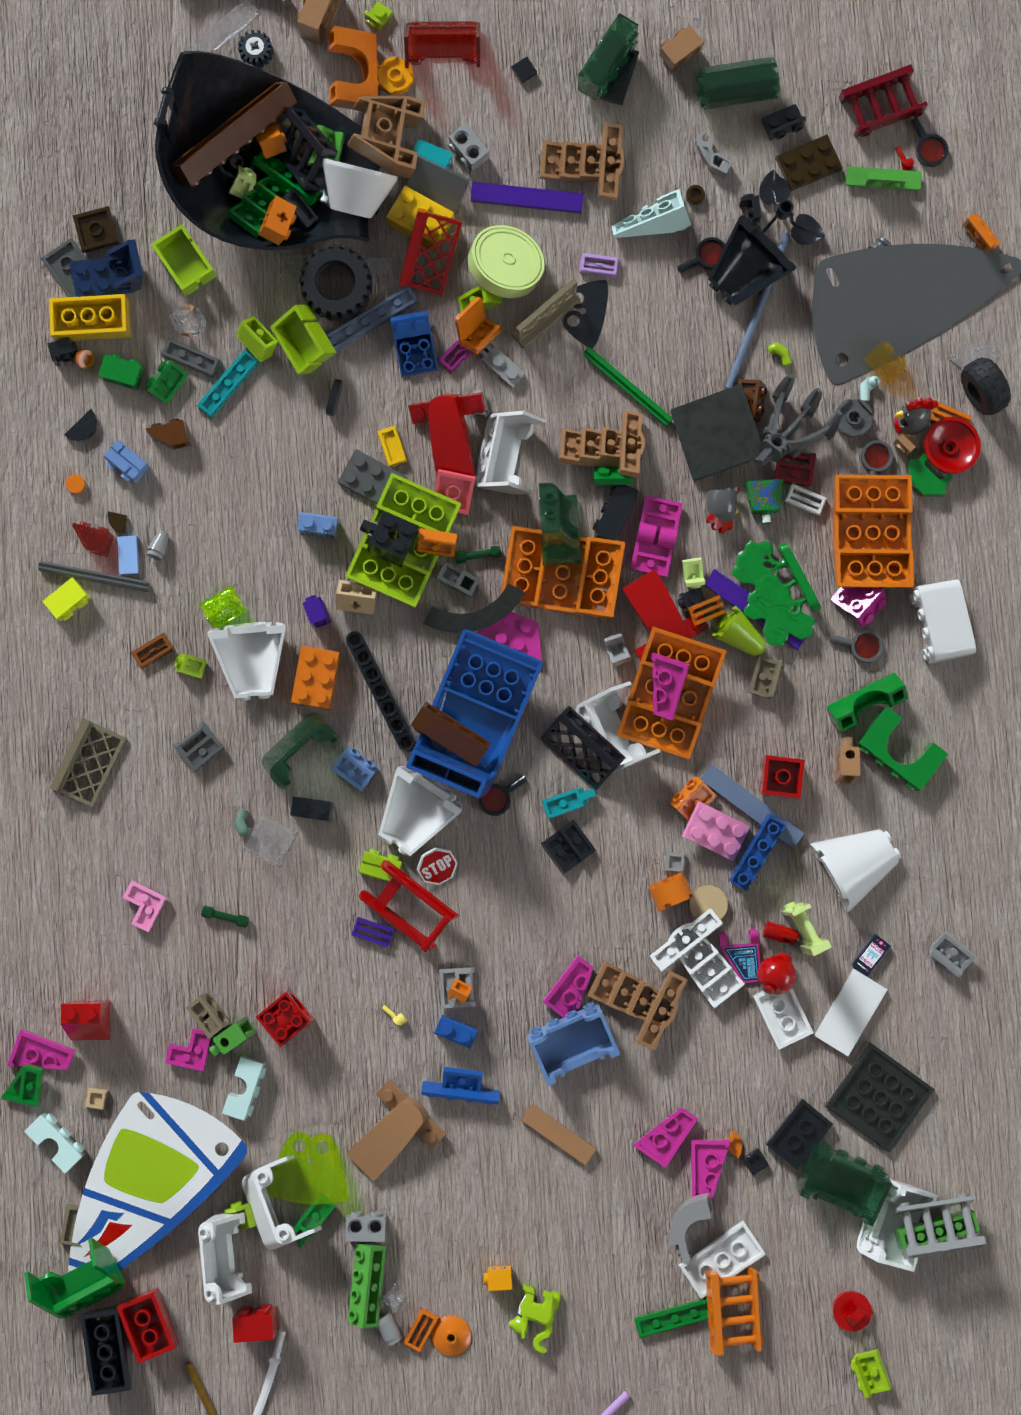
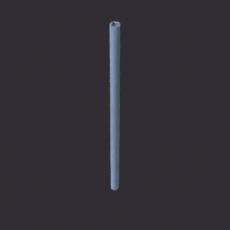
M789 233L783 234L778 247L783 253L791 236ZM772 284L762 289L726 384V389L733 387Z

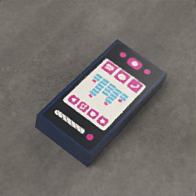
M874 934L852 962V965L868 977L891 945L877 934Z

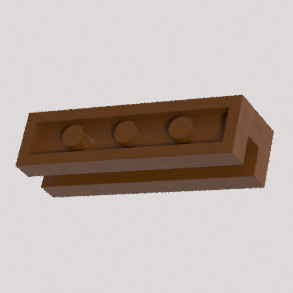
M426 701L411 723L416 732L427 735L433 743L441 744L446 747L449 753L457 754L466 764L474 765L475 767L491 744L485 738Z

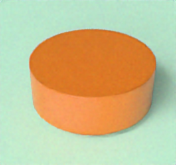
M81 349L75 354L77 366L83 369L93 366L95 356L91 351Z
M74 474L67 478L66 488L72 494H80L85 490L86 482L80 475Z

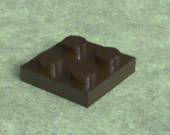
M109 206L73 215L83 253L120 244Z

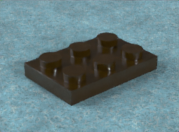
M828 134L777 155L775 158L790 188V192L839 172L843 168Z

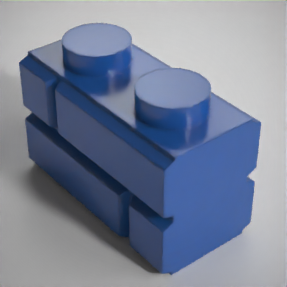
M442 1014L434 1034L440 1037L443 1036L445 1039L470 1049L478 1029Z

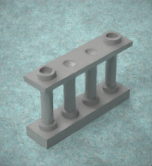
M965 1193L956 1195L955 1199L916 1205H910L909 1202L898 1204V1207L893 1212L894 1215L902 1214L909 1243L907 1248L902 1251L904 1259L980 1248L986 1245L985 1236L978 1237V1234H975L968 1205L975 1200V1196H968ZM949 1206H961L967 1231L966 1239L959 1240L956 1237ZM941 1208L948 1236L947 1242L939 1243V1240H936L930 1209ZM911 1212H922L928 1237L927 1245L919 1246V1243L916 1242L910 1216Z

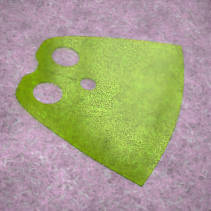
M303 1132L291 1134L277 1160L290 1155H295V1159L273 1168V1181L266 1189L268 1195L301 1204H330L349 1200L345 1172L337 1145L332 1136L317 1134L311 1138ZM297 1139H301L305 1143V1148L301 1152H297L293 1148V1144ZM320 1141L328 1143L329 1148L326 1153L322 1154L317 1151V1144ZM308 1158L313 1159V1163L310 1165L306 1162Z

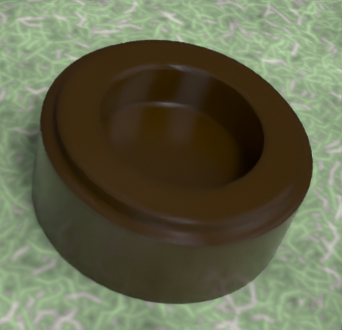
M699 185L690 186L686 192L688 203L692 205L702 203L705 197L704 189Z

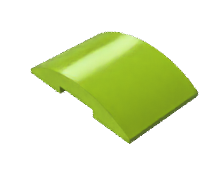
M391 473L370 522H379L383 511L419 526V529L423 528L450 533L462 503ZM418 529L416 538L401 568L370 554L367 551L370 538L365 533L345 577L416 608L440 555L416 551Z

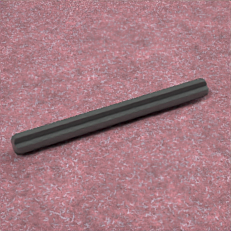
M40 561L38 564L40 572L148 592L150 589L148 581Z

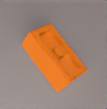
M420 528L416 551L454 557L457 534Z

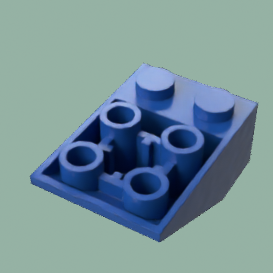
M427 310L390 317L401 377L437 371L438 366Z

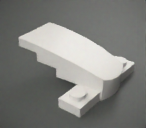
M710 908L692 923H687L677 928L668 939L669 941L652 953L650 958L661 972L679 959L700 991L715 1009L745 984L715 947L706 939L707 936L723 925L722 921Z

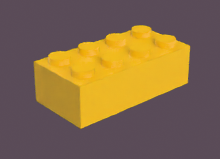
M125 294L49 298L50 336L55 341L67 337L72 341L131 338L130 306Z

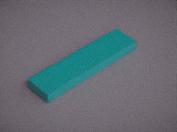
M244 349L196 406L212 419L257 367L260 361L247 349Z

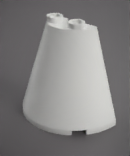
M272 622L242 623L225 626L224 630L214 628L208 631V637L234 699L239 698L240 701L250 700L251 696L267 699L270 698V695H273L286 629L284 623L277 622L274 626H272Z
M399 766L394 775L378 835L383 837L382 840L387 844H396L399 847L398 851L403 855L411 856L458 816L463 810V804L461 801L457 803L455 800L457 796L440 782L420 773H413L406 766Z
M878 829L809 844L819 862L822 861L839 893L837 897L846 913L851 911L899 863L898 859L901 858L898 849L893 848L890 843L892 838L887 831L883 832Z

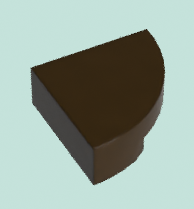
M108 511L107 517L110 526L116 532L124 535L128 516Z

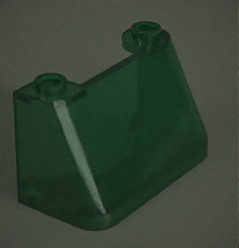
M313 712L306 715L263 756L262 765L278 787L285 789L292 783L289 780L292 768L286 762L312 737L320 743L328 741L335 743L340 738V735L318 713Z

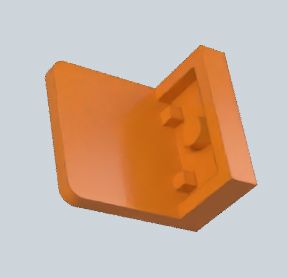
M480 297L470 302L455 319L460 346L475 354L480 353L501 332L499 325L486 319L483 300Z

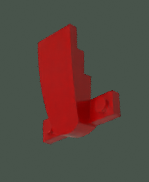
M483 392L460 396L452 393L442 394L431 401L409 404L412 424L429 421L436 475L438 470L441 469L475 476L472 461L473 452L468 437L469 430L464 416L486 411Z
M656 569L622 588L633 610L649 634L652 627H656L692 639L709 628L707 622L694 626L691 616L684 621L682 620L673 599ZM698 616L697 620L702 619L703 616ZM646 644L634 650L640 661Z

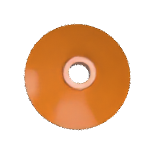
M449 1315L436 1322L432 1330V1341L440 1353L447 1356H456L463 1353L470 1344L471 1330L467 1322L462 1318ZM450 1334L455 1336V1339L452 1341L447 1338Z

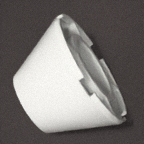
M323 158L322 162L330 208L366 218L373 217L398 176Z

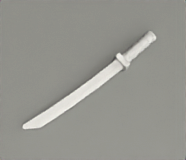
M283 1329L278 1330L274 1352L270 1356L269 1369L253 1415L262 1414L277 1366L281 1362L282 1357H280L286 1334V1331Z

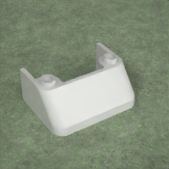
M526 411L491 414L486 422L475 475V485L483 489L513 495L532 494V490L523 487L521 478L514 475L521 440H526L533 434L535 424H546L547 420Z
M630 681L611 687L578 704L576 707V712L626 757L613 773L661 752L660 749L646 754L644 747L640 743L630 744L628 739L616 736L621 722L616 709L620 708L623 704L620 690L632 685ZM602 762L603 769H611L605 762Z
M295 1155L286 1156L245 1175L242 1179V1187L248 1203L251 1204L264 1246L270 1250L277 1249L322 1230V1227L318 1226L296 1236L291 1225H279L265 1188L273 1181L271 1168L295 1159Z

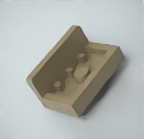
M757 656L748 693L767 699L773 698L774 695L776 696L779 690L777 681L784 671L783 661Z

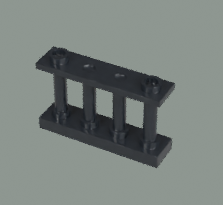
M287 107L285 114L291 122L285 135L287 142L284 144L287 151L276 156L282 160L304 190L320 191L321 188L314 179L323 162V158L335 159L338 151L304 110ZM298 128L300 134L292 151H290L288 147ZM305 139H307L308 146L304 152L301 161L299 162L297 156L305 142ZM314 150H316V159L308 173L305 168Z

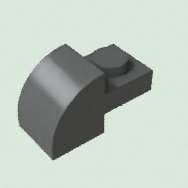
M446 561L436 579L452 587V589L471 597L480 581L475 576L460 570Z

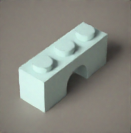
M245 1055L240 1057L234 1076L242 1078L246 1082L247 1088L245 1093L241 1095L228 1094L222 1114L243 1121L247 1119V1116L251 1117L254 1110V1105H251L253 1098L258 1097L261 1088L258 1086L259 1080L264 1078L267 1070L264 1067L265 1062Z
M45 1112L24 1132L37 1145L43 1143L47 1138L55 1140L59 1149L58 1153L51 1160L64 1173H67L86 1155L83 1151L84 1147L79 1142H74L70 1138V1132L64 1127L61 1128L56 1123L57 1119L52 1114Z

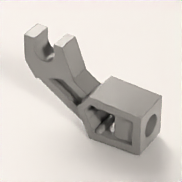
M701 131L696 140L697 149L705 160L709 171L725 178L732 167L733 161L720 153L714 154L712 150L714 138L710 137L709 141H704L705 133ZM716 160L717 162H720V167L713 164V161Z

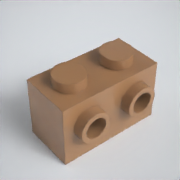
M688 26L686 29H680L671 40H665L661 44L659 55L674 72L701 52L704 42L695 30Z

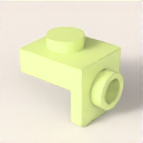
M701 557L682 560L686 587L696 589L700 588L701 585H705Z

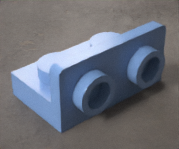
M348 747L341 753L331 770L362 792L373 776L379 771V768L376 767L373 761L367 760L360 755L358 750Z

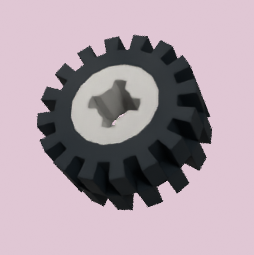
M251 30V34L248 31L245 32V37L242 35L240 37L241 41L238 42L241 59L243 62L257 67V65H260L261 68L264 67L263 63L267 65L269 63L268 59H272L273 47L270 38L264 32L261 34L260 30H257V33Z

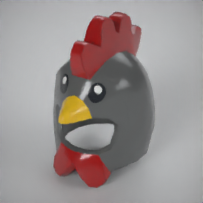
M923 398L906 401L902 409L895 414L896 418L893 424L895 425L896 433L909 435L921 433L928 425L931 410L938 406V402L933 401L932 398L924 400ZM899 418L905 420L908 426H902Z
M735 487L734 490L726 488L725 490L708 491L706 505L709 515L706 518V522L711 523L712 530H718L719 533L724 534L727 530L733 529L732 520L738 513L736 505L739 487Z

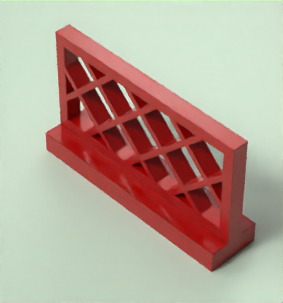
M418 208L399 285L443 295L462 221ZM428 217L436 219L439 226L430 230L426 224ZM449 223L457 225L456 232L448 236L444 226ZM441 228L446 238L436 242L432 233ZM430 235L434 244L425 249L422 244V238ZM448 240L451 250L443 254L439 244ZM437 247L441 256L431 260L427 251ZM425 253L429 263L420 267L417 257ZM443 258L446 268L438 272L434 263ZM432 265L436 274L427 279L422 270ZM420 271L424 281L419 284L411 282L412 276ZM438 277L441 281L440 290L432 288L429 281Z

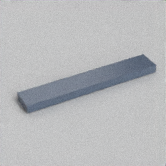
M406 286L329 332L326 336L337 352L390 320V317L397 316L418 304V299L411 288Z
M712 764L701 777V780L707 786L761 825L768 813L784 822L786 827L778 839L790 848L794 849L805 834Z

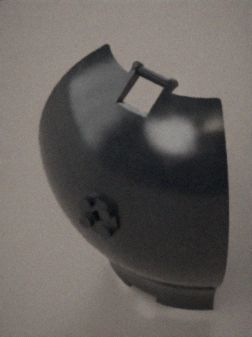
M203 51L181 52L168 87L162 88L161 93L163 96L158 116L154 120V125L157 126L155 155L159 174L167 193L179 211L196 227L210 236L226 243L255 250H289L337 238H350L368 242L370 240L368 218L330 208L324 169L319 168L314 180L323 191V197L310 206L318 219L305 229L296 218L294 223L289 226L291 233L288 239L283 240L280 245L262 236L256 238L227 217L228 211L241 203V198L229 193L239 166L253 170L256 174V183L269 176L253 164V158L262 152L255 136L252 142L240 147L238 153L230 155L224 164L216 166L212 174L201 178L198 185L189 187L179 184L170 165L275 82L288 83L297 101L292 107L304 110L316 126H325L333 131L345 134L339 162L378 172L381 168L347 146L354 133L361 135L362 126L313 94L279 76L234 58ZM169 106L171 113L167 123L165 117ZM282 114L275 123H279L281 130L286 135L288 130L283 126L282 122L285 119L290 121L286 114ZM294 137L288 147L290 151H292L294 141L296 140ZM305 139V142L299 152V156L301 158L303 157L304 152L308 146L307 139ZM308 165L306 166L305 169L307 170L308 173H309V171H310L312 165H311V166H308Z

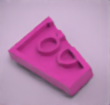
M680 1107L636 1141L633 1146L666 1168L698 1118Z
M691 1140L692 1197L709 1193L712 1201L731 1140Z

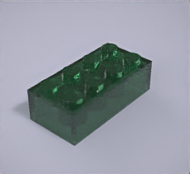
M621 13L617 15L579 72L578 91L594 101H597L600 96L603 97L605 95L608 83L615 80L618 68L625 65L628 53L630 51L633 52L638 44L639 24Z

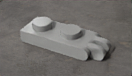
M487 345L485 349L488 352L486 353L482 350L479 353L483 356L481 360L513 389L525 376V373L496 346L491 348Z

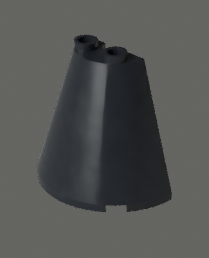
M741 215L708 278L711 282L709 286L715 292L720 290L725 295L723 297L724 301L730 306L732 303L736 306L791 273L797 267L759 228L752 225L750 220Z

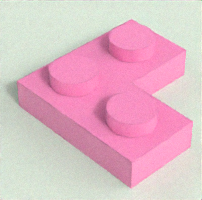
M131 880L123 896L124 899L140 906L131 924L150 932L167 897Z

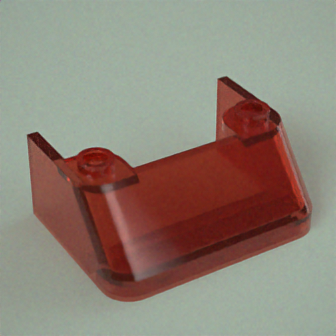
M414 21L406 23L404 34L405 68H409V63L411 65H420L425 58H462L463 61H466V64H476V67H480V23L476 21Z

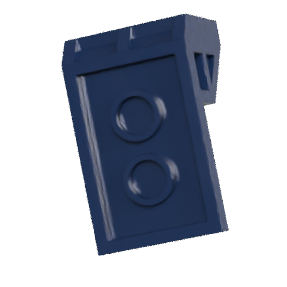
M135 239L127 240L107 251V257L69 262L76 297L127 294L141 289L143 272Z

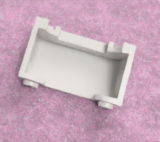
M879 1177L875 1183L857 1239L858 1251L876 1262L914 1272L918 1257L904 1259L902 1250L898 1248L893 1229L905 1225L902 1214L894 1215L893 1211L901 1203L909 1202L910 1205L936 1202L938 1195L887 1177ZM921 1211L910 1213L912 1223L919 1222Z
M219 1213L213 1215L199 1226L198 1234L204 1296L210 1304L221 1305L252 1293L251 1283H245L242 1280L243 1273L235 1272L232 1234L239 1233L237 1227L245 1223L244 1213Z

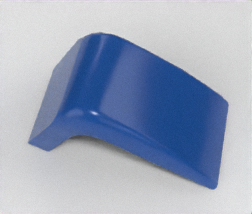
M463 630L432 705L485 738L491 744L475 767L474 765L466 764L457 754L449 753L446 747L441 744L433 743L427 735L420 734L406 768L474 797L481 798L486 795L505 757L542 668V661L470 630Z

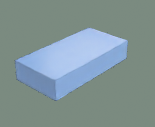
M117 537L119 575L140 574L138 537Z

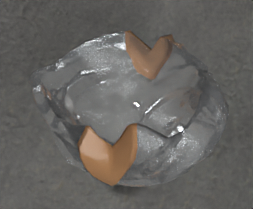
M194 305L180 306L169 316L174 329L182 336H198L203 332L207 324L201 310L194 307Z

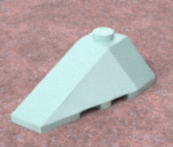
M678 189L656 199L657 203L653 206L648 207L646 205L641 208L642 211L638 215H629L612 226L614 237L622 238L683 231L691 226L680 190Z

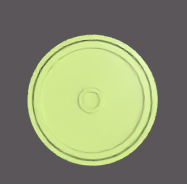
M496 225L482 230L476 236L469 250L468 265L474 279L488 292L503 298H519L529 294L536 287L544 271V257L537 243L528 234L511 226Z

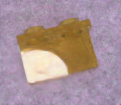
M883 340L864 357V360L889 386L906 372L908 368L905 358L901 355L897 356L894 353V347L889 342L885 343Z

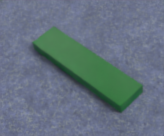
M707 1297L634 1317L639 1338L708 1320Z

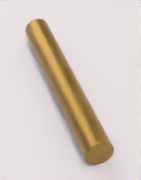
M193 1363L186 1364L185 1368L207 1414L217 1415Z

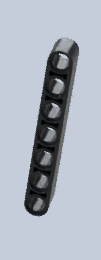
M358 631L350 632L346 637L347 645L398 747L404 752L412 751L416 744L415 739L364 637ZM352 637H360V643L352 645L350 643ZM362 653H367L369 659L366 662H360L359 656ZM370 670L377 671L378 674L375 679L367 677ZM377 688H386L385 695L381 697L377 696ZM387 704H393L395 707L394 711L390 714L384 711ZM396 721L403 722V728L399 731L393 729V724ZM404 738L411 739L412 744L409 748L402 747L401 742Z

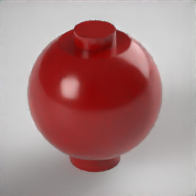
M779 953L778 955L770 956L759 965L757 979L764 992L769 995H780L788 992L794 986L796 970L792 964V958L788 954Z

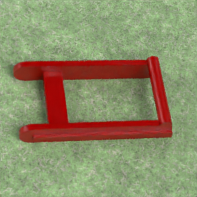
M384 860L381 863V868L392 879L378 898L363 890L359 894L360 900L417 943L422 951H431L437 946L434 942L447 924L457 919L459 915L393 863ZM401 885L443 916L428 938L387 907Z

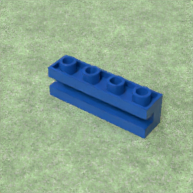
M769 813L767 814L729 878L731 883L746 892L748 891L786 827L784 822Z

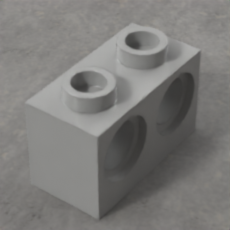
M467 123L448 136L450 150L454 154L457 153L460 156L462 165L465 168L469 167L472 172L490 159L489 150ZM465 139L466 143L459 144L457 141ZM476 153L478 157L470 158L469 155Z
M351 1211V1214L346 1216V1242H385L387 1214H382V1211H371L370 1214H363L362 1211ZM358 1221L361 1223L362 1228L354 1230L351 1223ZM374 1221L379 1222L381 1229L373 1230L371 1223Z

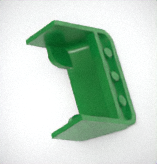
M92 1237L88 1239L91 1261L62 1276L54 1272H47L39 1278L28 1271L24 1273L28 1302L57 1318H67L123 1289L125 1286L124 1277L109 1248Z

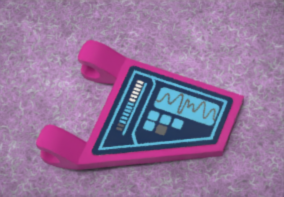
M756 929L749 930L750 943L727 945V934L724 931L718 932L719 946L743 983L758 982L757 971L760 965L758 931Z

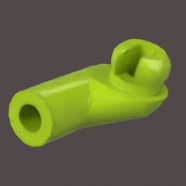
M778 342L768 346V352L771 355L778 354L780 356L783 367L792 364L786 347Z

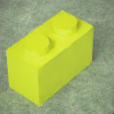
M72 577L42 602L56 619L66 621L73 615V611L84 607L88 603L87 600L91 597L79 582Z

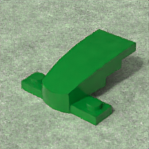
M261 152L253 158V164L269 176L258 181L255 189L242 196L241 203L230 209L227 217L257 238L260 236L258 234L269 204L275 196L283 198L295 187L306 203L311 206L323 197V191L321 189L320 191L304 190L281 160L275 156L265 159Z

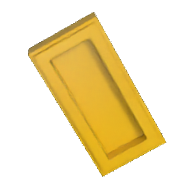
M396 426L377 431L388 466L391 468L406 463L407 460Z

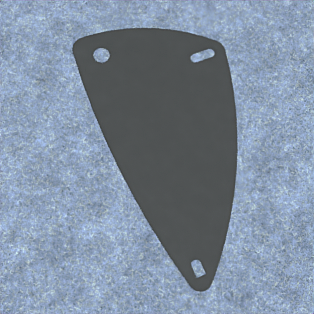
M945 244L880 246L852 251L822 260L818 265L814 282L812 319L818 353L829 380L835 384L844 383L892 361L938 335L978 308L1021 273V260L1002 253L986 252L984 249ZM1010 263L1013 270L1006 274H1001L1000 268ZM829 267L833 269L839 280V286L837 287L832 285L826 273V269ZM840 353L848 356V363L845 366H839L836 363V356Z

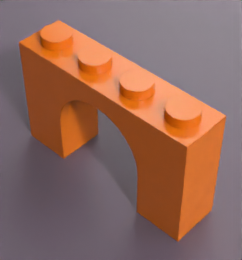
M334 26L328 32V51L352 57L357 61L362 70V82L360 84L336 80L329 87V106L355 110L353 107L360 96H378L379 78L377 77L379 61L377 60L378 42H376V34L340 26Z

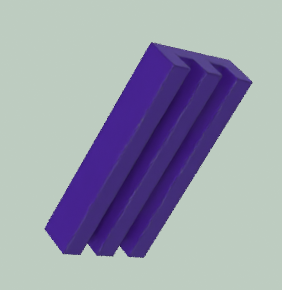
M357 917L352 936L389 947L394 928ZM360 922L389 931V935L359 926ZM361 930L364 932H368L386 938L387 941L384 942L369 936H365L357 933V931Z

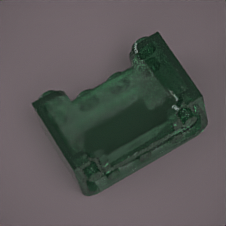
M824 1141L814 1144L796 1184L800 1196L809 1199L812 1195L813 1199L817 1200V1198H820L852 1212L853 1216L857 1217L858 1215L864 1218L863 1222L872 1227L892 1186L889 1175L882 1166L878 1164L872 1166L859 1156H856V1158L851 1157L843 1149H838L837 1151Z

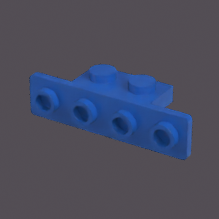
M444 1067L442 1083L423 1081L421 1095L492 1105L499 1104L500 1091L481 1088L482 1071Z

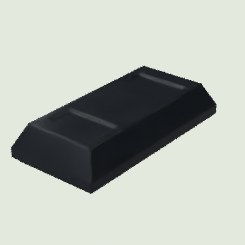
M295 187L282 198L297 206L294 214L297 215L296 218L305 229L318 219L317 215Z

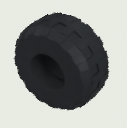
M980 357L964 366L961 372V383L966 396L978 412L983 415H993L1008 406L1011 400V390L1003 372L993 360Z

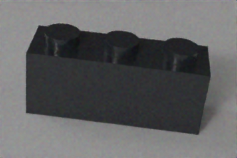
M612 485L608 494L611 498L608 503L604 502L600 511L603 515L600 520L597 519L592 528L595 530V537L617 541L639 490L628 485Z

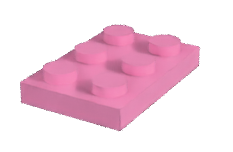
M698 801L682 837L734 861L750 826Z

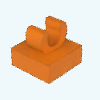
M455 978L448 992V1000L451 1001L454 997L459 1000L458 1005H461L462 1002L465 1003L473 987Z

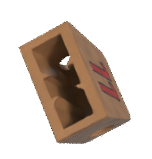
M843 737L842 746L836 751L835 783L854 784L860 777V748L854 747V738Z

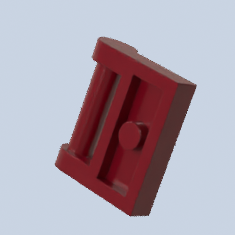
M789 453L776 462L773 480L783 479V483L807 487L812 486L816 453H801L796 458H792ZM783 458L806 461L808 466L783 462Z

